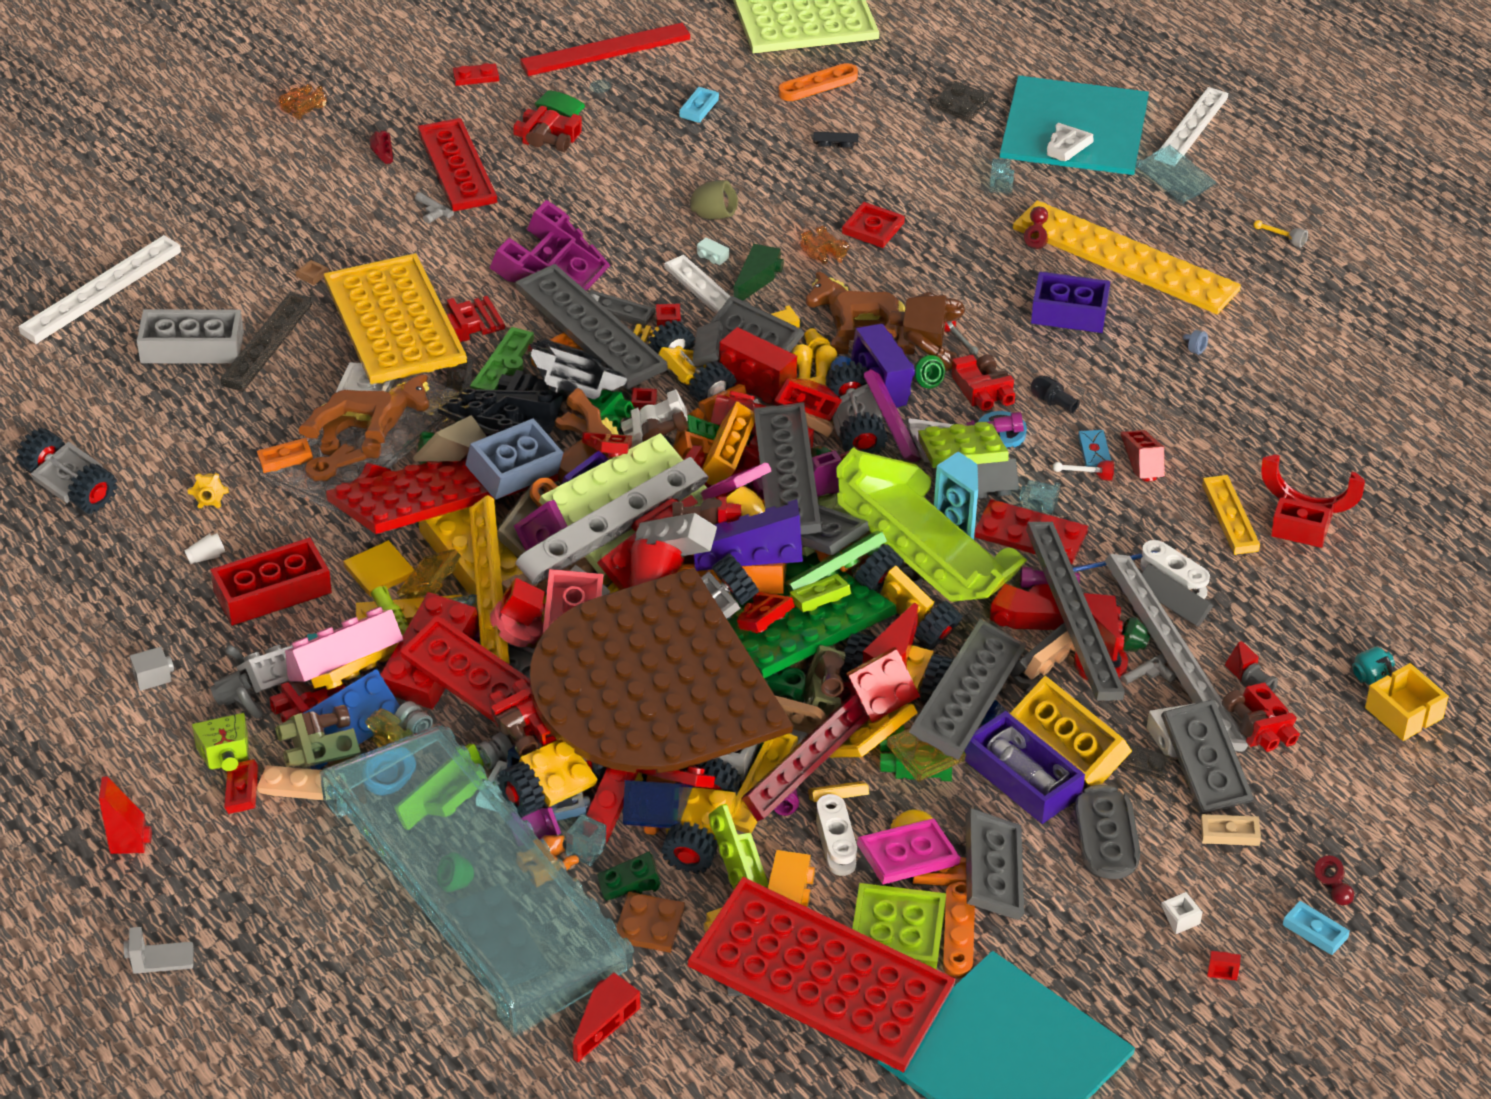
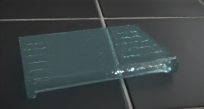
M1171 145L1161 148L1144 160L1140 159L1136 163L1137 168L1182 204L1216 184L1214 179Z

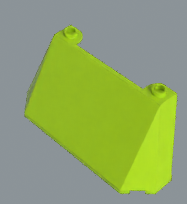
M853 447L837 466V478H839L838 504L853 517L868 521L871 533L875 531L883 532L887 540L884 544H888L904 559V562L950 602L988 598L1009 582L1028 561L1013 548H1004L993 557L924 498L931 488V479L916 464L858 451Z

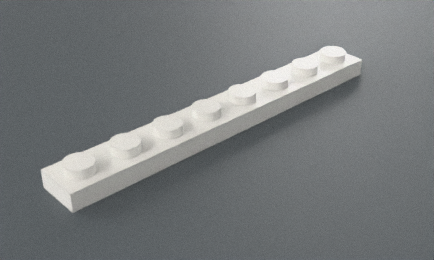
M163 235L18 326L20 334L37 344L181 252L180 244Z

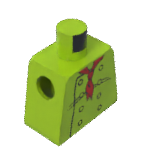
M244 713L192 724L196 748L209 769L223 768L225 771H233L237 768L238 762L249 760V740Z

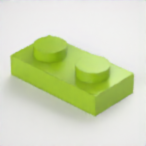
M838 574L791 591L790 597L793 598L794 604L802 612L815 610L826 603L838 601L842 597L850 595L851 591L850 585Z

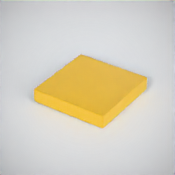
M389 540L343 561L345 569L369 597H371V592L377 587L386 586L389 589L416 576L413 567Z

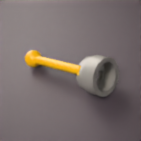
M1256 220L1253 223L1256 229L1262 228L1288 236L1290 243L1299 248L1306 243L1308 238V231L1305 229L1295 228L1287 232L1262 224L1260 220Z

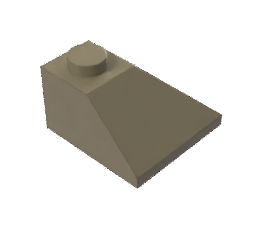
M471 415L438 431L416 453L413 459L416 462L461 461L467 458L471 443L487 436Z

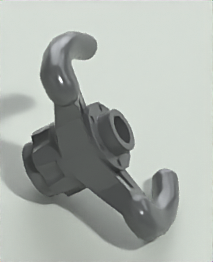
M228 645L226 647V653L234 659L237 666L245 662L244 656L235 646ZM238 670L216 680L214 685L210 687L212 695L219 706L223 704L228 706L237 701L255 719L262 717L263 711L261 706L253 701L250 696V688L253 685L246 670L241 672Z

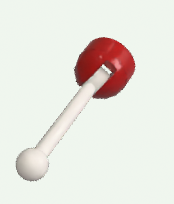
M1101 461L1096 467L1062 465L1060 462H1055L1053 470L1056 472L1061 470L1096 472V475L1101 480L1113 481L1114 461Z

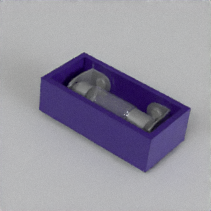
M1007 711L977 729L964 750V761L1041 824L1074 803L1077 797L1083 793L1085 774Z

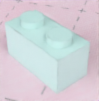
M705 237L697 244V254L700 258L710 260L712 264L721 265L729 259V248Z

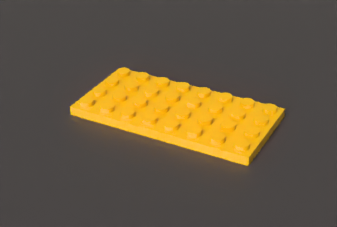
M416 253L324 273L327 288L370 384H380L397 378H407L411 375L467 363L466 353Z

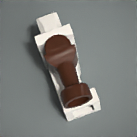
M676 389L668 392V399L661 403L646 405L640 411L638 408L631 410L632 418L621 422L624 434L632 435L631 448L660 433L664 436L675 429L679 432L689 429L687 409Z

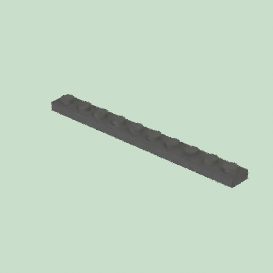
M1028 522L1027 534L1096 701L1123 700L1124 688L1054 523Z

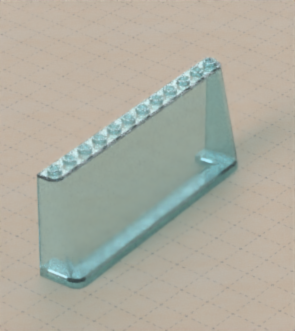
M438 724L320 771L323 800L338 819L345 815L349 817L496 1001L497 1018L513 1037L591 993L599 981L605 980L613 972L620 975L633 967L632 954L634 953V948L627 938H622L618 934L613 921L601 914L597 902L585 895L580 882L576 878L572 879L569 876L564 863L559 858L555 859L547 843L543 839L539 840L531 824L527 820L523 821L515 805L511 801L507 802L502 796L499 786L495 782L491 783L488 780L483 767L479 763L475 764L472 761L467 748L464 745L460 746L456 742L455 736L449 727Z

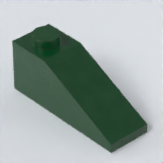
M753 244L735 282L734 297L742 301L773 281L777 272H782L784 259H781L780 248Z

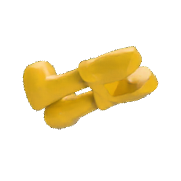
M796 345L791 353L797 355V369L799 371L797 379L811 380L826 386V375L831 369V363L837 357L835 348L824 345L817 349L815 354L816 375L811 378L813 352L807 345Z

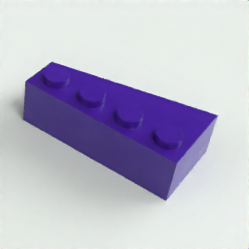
M797 499L789 501L788 505L779 508L775 506L766 508L765 512L753 516L749 514L740 516L737 521L715 524L717 529L711 551L694 554L696 571L713 570L712 566L729 553L741 566L803 562L800 514Z

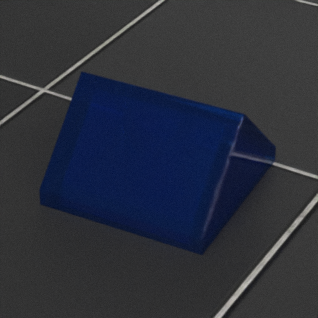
M625 780L623 824L660 828L675 827L676 823H681L693 786L669 781Z

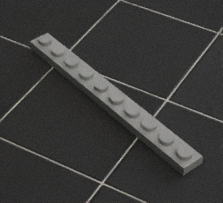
M1109 554L1105 563L1110 569L1112 576L1117 580L1122 588V592L1129 599L1134 611L1148 629V632L1157 644V648L1166 658L1169 667L1178 677L1181 686L1186 690L1193 704L1214 699L1234 750L1244 752L1248 747L1245 736L1240 733V728L1230 712L1223 707L1221 698L1131 557Z

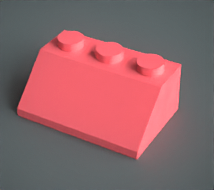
M549 569L543 633L558 617L571 608L602 596L604 574Z

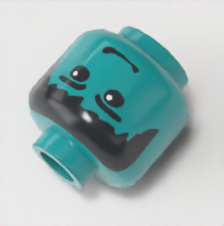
M1375 646L1356 655L1352 669L1361 683L1365 682L1367 685H1371L1387 675L1391 677L1395 661L1389 651L1385 652L1382 648Z

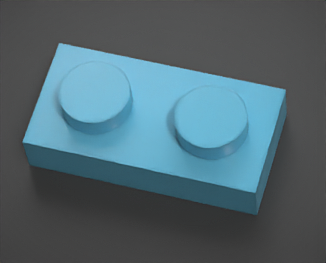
M698 87L680 109V117L700 123L719 100V92Z
M1299 901L1283 920V926L1330 955H1333L1348 939L1350 930L1302 901Z

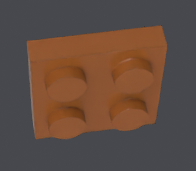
M628 892L613 936L614 942L671 953L685 910V902Z

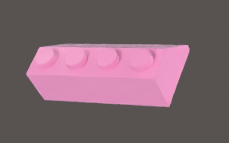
M377 607L367 611V617L358 620L357 617H353L341 622L343 627L333 631V628L329 627L317 632L318 637L308 641L306 637L293 642V648L285 651L289 681L305 682L402 641L403 637L392 609L382 610V607Z

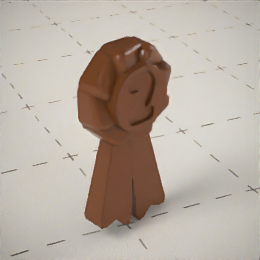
M343 444L329 457H317L309 461L305 467L306 475L315 482L327 481L331 477L336 476L337 468L365 460L366 454L362 453L361 449L354 450L353 446Z

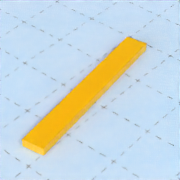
M487 495L469 508L480 640L484 648L509 664L508 642L499 636L501 631L497 625L493 628L490 621L492 610L503 598L495 503L494 499Z

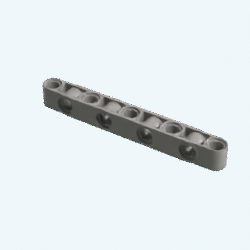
M689 457L530 548L517 559L516 565L533 585L540 583L548 578L549 569L563 570L631 530L633 522L671 498L679 501L695 492L707 482L709 477L693 458Z

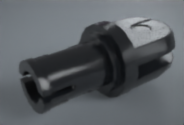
M1041 375L1035 377L1031 382L1032 394L1049 406L1057 404L1072 414L1078 409L1080 400L1064 392L1063 385L1054 379Z

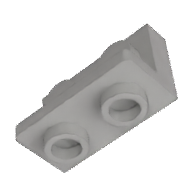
M276 645L265 650L266 654L261 656L259 652L245 656L243 658L245 662L236 668L240 672L247 671L256 693L290 682L287 676L285 651L293 648V646L281 648V645Z

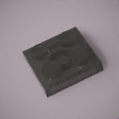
M954 81L931 102V107L970 122L992 101V95Z

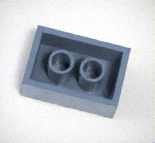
M530 419L471 443L465 465L496 500L525 488L540 478H548L558 474L563 451L534 419Z

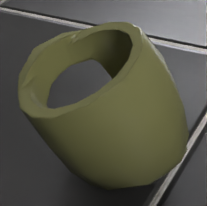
M710 181L698 186L692 193L690 209L703 219H724L734 215L739 199L729 181ZM723 191H725V193L728 196L729 205L727 209L724 203Z

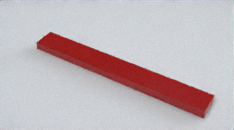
M678 23L520 59V62L527 76H532L690 40V33L683 23Z

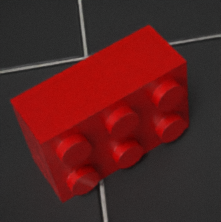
M736 327L720 341L719 362L735 376L734 378L737 381L735 384L744 385L747 394L751 393L761 398L765 403H772L776 406L782 405L776 402L775 399L787 378L796 379L797 355L739 327Z

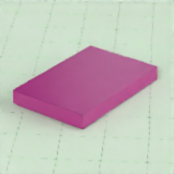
M934 818L860 836L857 840L859 849L882 884L957 866L961 859Z

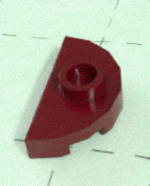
M386 131L374 132L369 140L371 150L385 164H391L393 162L390 133Z

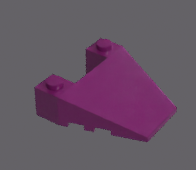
M545 200L533 213L527 228L529 232L542 241L529 252L517 242L508 238L496 250L489 268L507 281L516 283L520 279L556 264L587 291L610 267V264L593 244L589 245L582 237V231L579 228L575 229L569 222L570 217L564 211L548 200Z

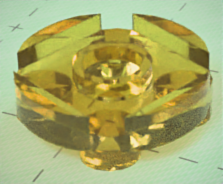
M381 708L377 711L375 710L365 720L366 725L374 733L372 740L381 749L398 745L412 753L417 747V740L411 730L407 728L404 731L398 725L401 720L391 712Z

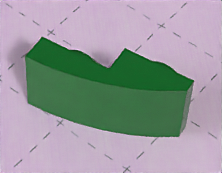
M548 90L535 102L537 109L540 106L547 107V110H554L560 115L569 118L573 114L579 115L585 108L584 103L578 99Z

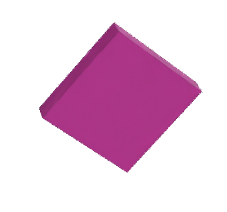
M763 463L737 473L702 490L703 500L714 498L737 489L771 472V468L768 463Z

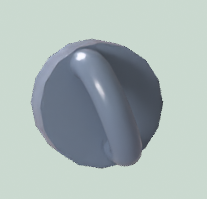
M1196 329L1191 335L1184 334L1182 337L1188 344V350L1191 353L1199 355L1207 347L1208 335L1205 331Z

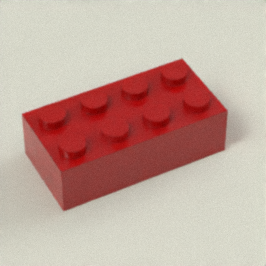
M311 537L210 569L214 594L231 626L332 593L330 571Z
M428 592L403 634V640L398 643L380 675L394 697L405 701H413L417 705L433 710L446 688L403 659L400 650L436 615L471 639H474L479 630V617L476 607Z

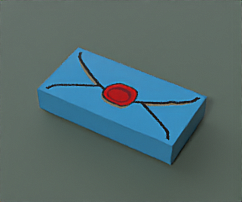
M1104 430L1079 431L1078 439L1085 466L1096 467L1101 461H1111Z

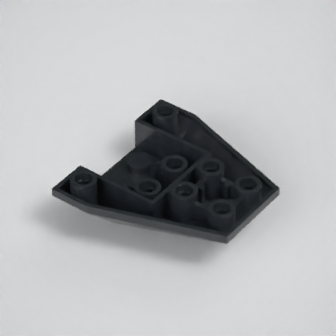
M465 388L439 406L437 411L439 414L455 422L472 415L487 437L530 419H534L547 434H550L561 407L563 395L552 393L550 390L517 391Z

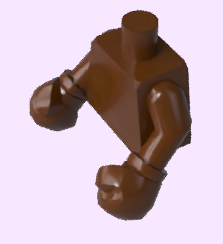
M925 292L916 297L908 298L906 300L905 312L891 311L890 325L903 326L904 339L922 349L928 355L939 357L945 365L946 372L952 369V359L958 358V355L942 347L945 322H952L961 318L965 313V307L957 299L947 298L946 295L938 296L931 292Z

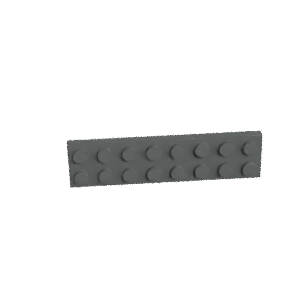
M556 264L516 281V290L586 353L601 360L603 367L607 364L612 366V370L623 373L627 378L626 384L623 386L627 389L668 370L667 362Z
M804 403L755 408L754 415L760 464L768 463L771 468V472L762 476L765 509L773 506L779 508L788 505L789 501L797 499L801 534L809 535L822 532Z
M979 619L915 720L909 733L941 750L945 755L959 760L1027 645L984 620Z

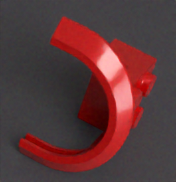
M1274 454L1263 457L1261 467L1263 482L1269 491L1279 499L1273 517L1271 536L1322 548L1333 513L1349 510L1358 504L1364 492L1365 480L1358 473L1351 472L1348 488L1343 493L1330 498L1311 497L1294 490L1283 480L1279 472L1280 455Z

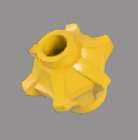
M217 473L196 474V482L193 487L188 488V494L195 497L198 502L197 507L202 508L203 506L214 505L216 508H220L222 506L220 500L224 494L229 493V488L222 485Z

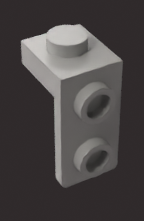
M142 927L129 928V940H124L125 958H130L133 974L192 969L194 965L193 942L145 946Z

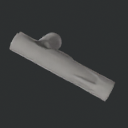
M418 192L415 195V200L428 206L426 207L428 214L423 216L424 222L430 224L441 216L450 218L454 215V211L427 197L425 194Z
M1161 653L1130 672L1125 673L1120 677V680L1128 685L1146 674L1149 678L1161 675L1170 683L1176 679V674L1164 665L1167 663V660Z

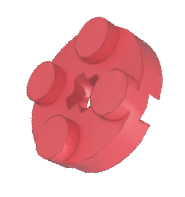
M502 600L498 602L490 614V621L493 628L497 625L501 631L499 636L517 647H526L531 643L534 645L543 634V622L541 620L543 615L539 619L534 618L529 626L518 622L520 624L518 625L516 620L500 613Z

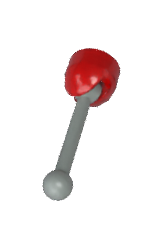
M956 321L945 322L944 332L952 331L969 349L970 355H977L978 348L972 346L955 328Z

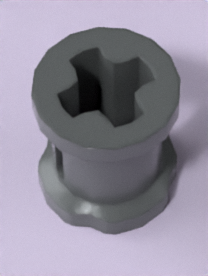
M1253 663L1246 669L1241 680L1245 685H1256L1265 682L1272 691L1278 685V678L1266 674L1257 663Z

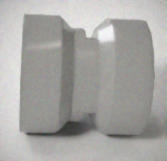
M413 701L402 704L394 716V721L401 728H406V732L413 739H417L430 731L433 724V719L426 712H421V708Z
M502 732L492 736L491 741H483L476 745L483 763L488 769L494 768L498 761L507 760L508 750L513 747L509 738Z

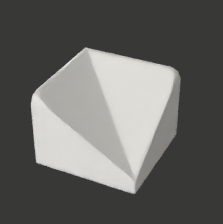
M1187 892L1161 903L1175 934L1201 923L1202 911Z

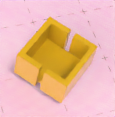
M1409 663L1393 672L1391 677L1387 675L1370 685L1365 708L1404 741L1420 732L1422 726L1427 728L1443 719L1449 696Z

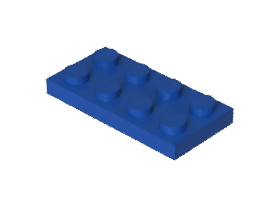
M375 669L304 713L329 714L332 713L334 707L345 705L350 715V726L338 728L334 724L323 728L324 733L329 735L354 728L359 745L395 723L394 716L400 705L378 670ZM328 762L310 767L311 769L319 770L327 765Z

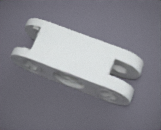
M1150 540L1143 545V557L1140 564L1143 571L1150 563L1153 567L1189 590L1197 589L1199 591L1197 595L1205 599L1208 591L1206 586L1210 579V574L1205 568L1164 542Z
M834 794L824 795L817 802L816 824L826 862L832 873L846 876L854 872L856 868L857 844L844 800ZM832 804L836 808L828 809L826 806Z

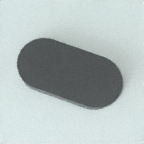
M1100 784L1088 787L1084 790V793L1077 797L1075 805V816L1083 862L1093 874L1106 879L1127 877L1137 869L1141 853L1132 802L1125 793L1123 795L1118 792V788Z

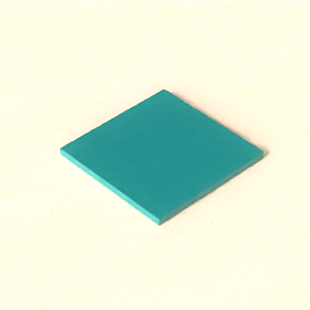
M1018 75L1000 150V158L1134 175L1149 92ZM1057 123L1093 134V142L1067 161H1060L1047 155V146L1051 142L1052 134L1056 132Z
M991 951L952 988L905 1072L903 1073L879 1060L878 1064L927 1099H1089L1134 1054L1135 1047L1009 961Z

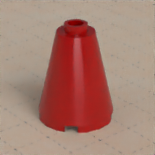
M640 539L633 542L631 547L630 587L678 573L684 561V556L681 557L682 552L678 548L662 541L656 540L655 545L647 544L648 539Z

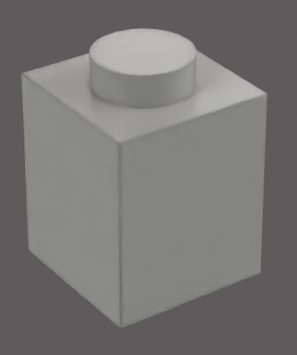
M162 647L130 655L132 672L140 691L172 682L170 672L174 671L173 662L170 656L165 657Z

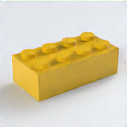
M1044 676L1010 713L1085 774L1084 784L1087 787L1102 784L1132 752L1124 738L1047 676Z

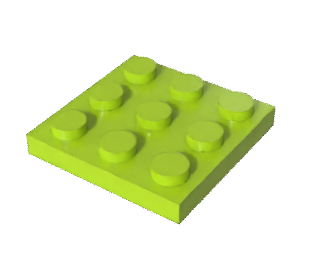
M977 422L971 426L954 424L950 428L931 426L925 428V430H918V441L933 468H937L938 464L958 451L976 464L1008 461V450L993 424Z
M859 883L852 929L937 969L946 893Z

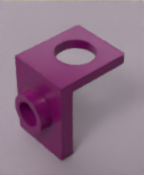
M543 807L523 818L518 817L508 821L518 848L536 842L544 835L561 834L551 807Z

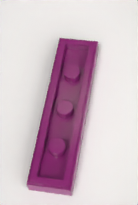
M870 369L864 373V378L903 458L910 462L919 461L921 457L881 375Z

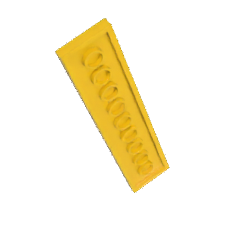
M1038 200L1013 223L1014 230L1025 233L1026 229L1033 225L1030 219L1031 210L1037 206H1042L1048 211L1049 215L1048 220L1042 226L1048 233V244L1215 314H1218L1240 290L1241 284L1228 278H1224L1209 270L1190 264L1187 261L1173 257ZM1034 233L1032 237L1037 239L1039 233Z

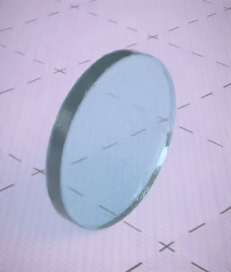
M596 80L590 83L589 88L593 92L604 93L611 89V84L605 80Z

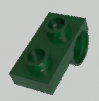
M788 668L781 675L772 674L764 678L775 696L804 702L805 674L800 669Z
M650 851L597 874L605 900L618 898L634 890L638 894L649 890L656 892L661 885L655 860Z

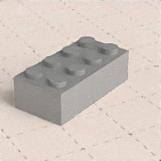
M143 309L137 337L140 363L239 364L244 334L241 310Z

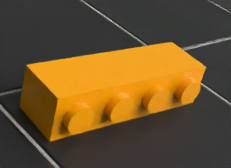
M737 401L721 422L702 467V470L709 477L706 482L709 485H714L733 474L755 423L754 412Z
M776 850L768 889L808 907L810 889H807V884L813 885L815 867H810L811 855Z

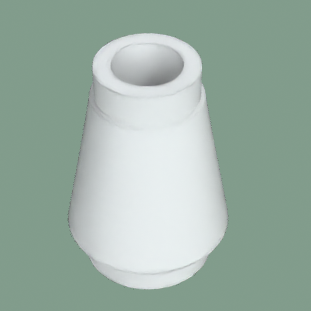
M209 533L184 550L190 564L221 557L220 554L226 552L217 533L213 535Z

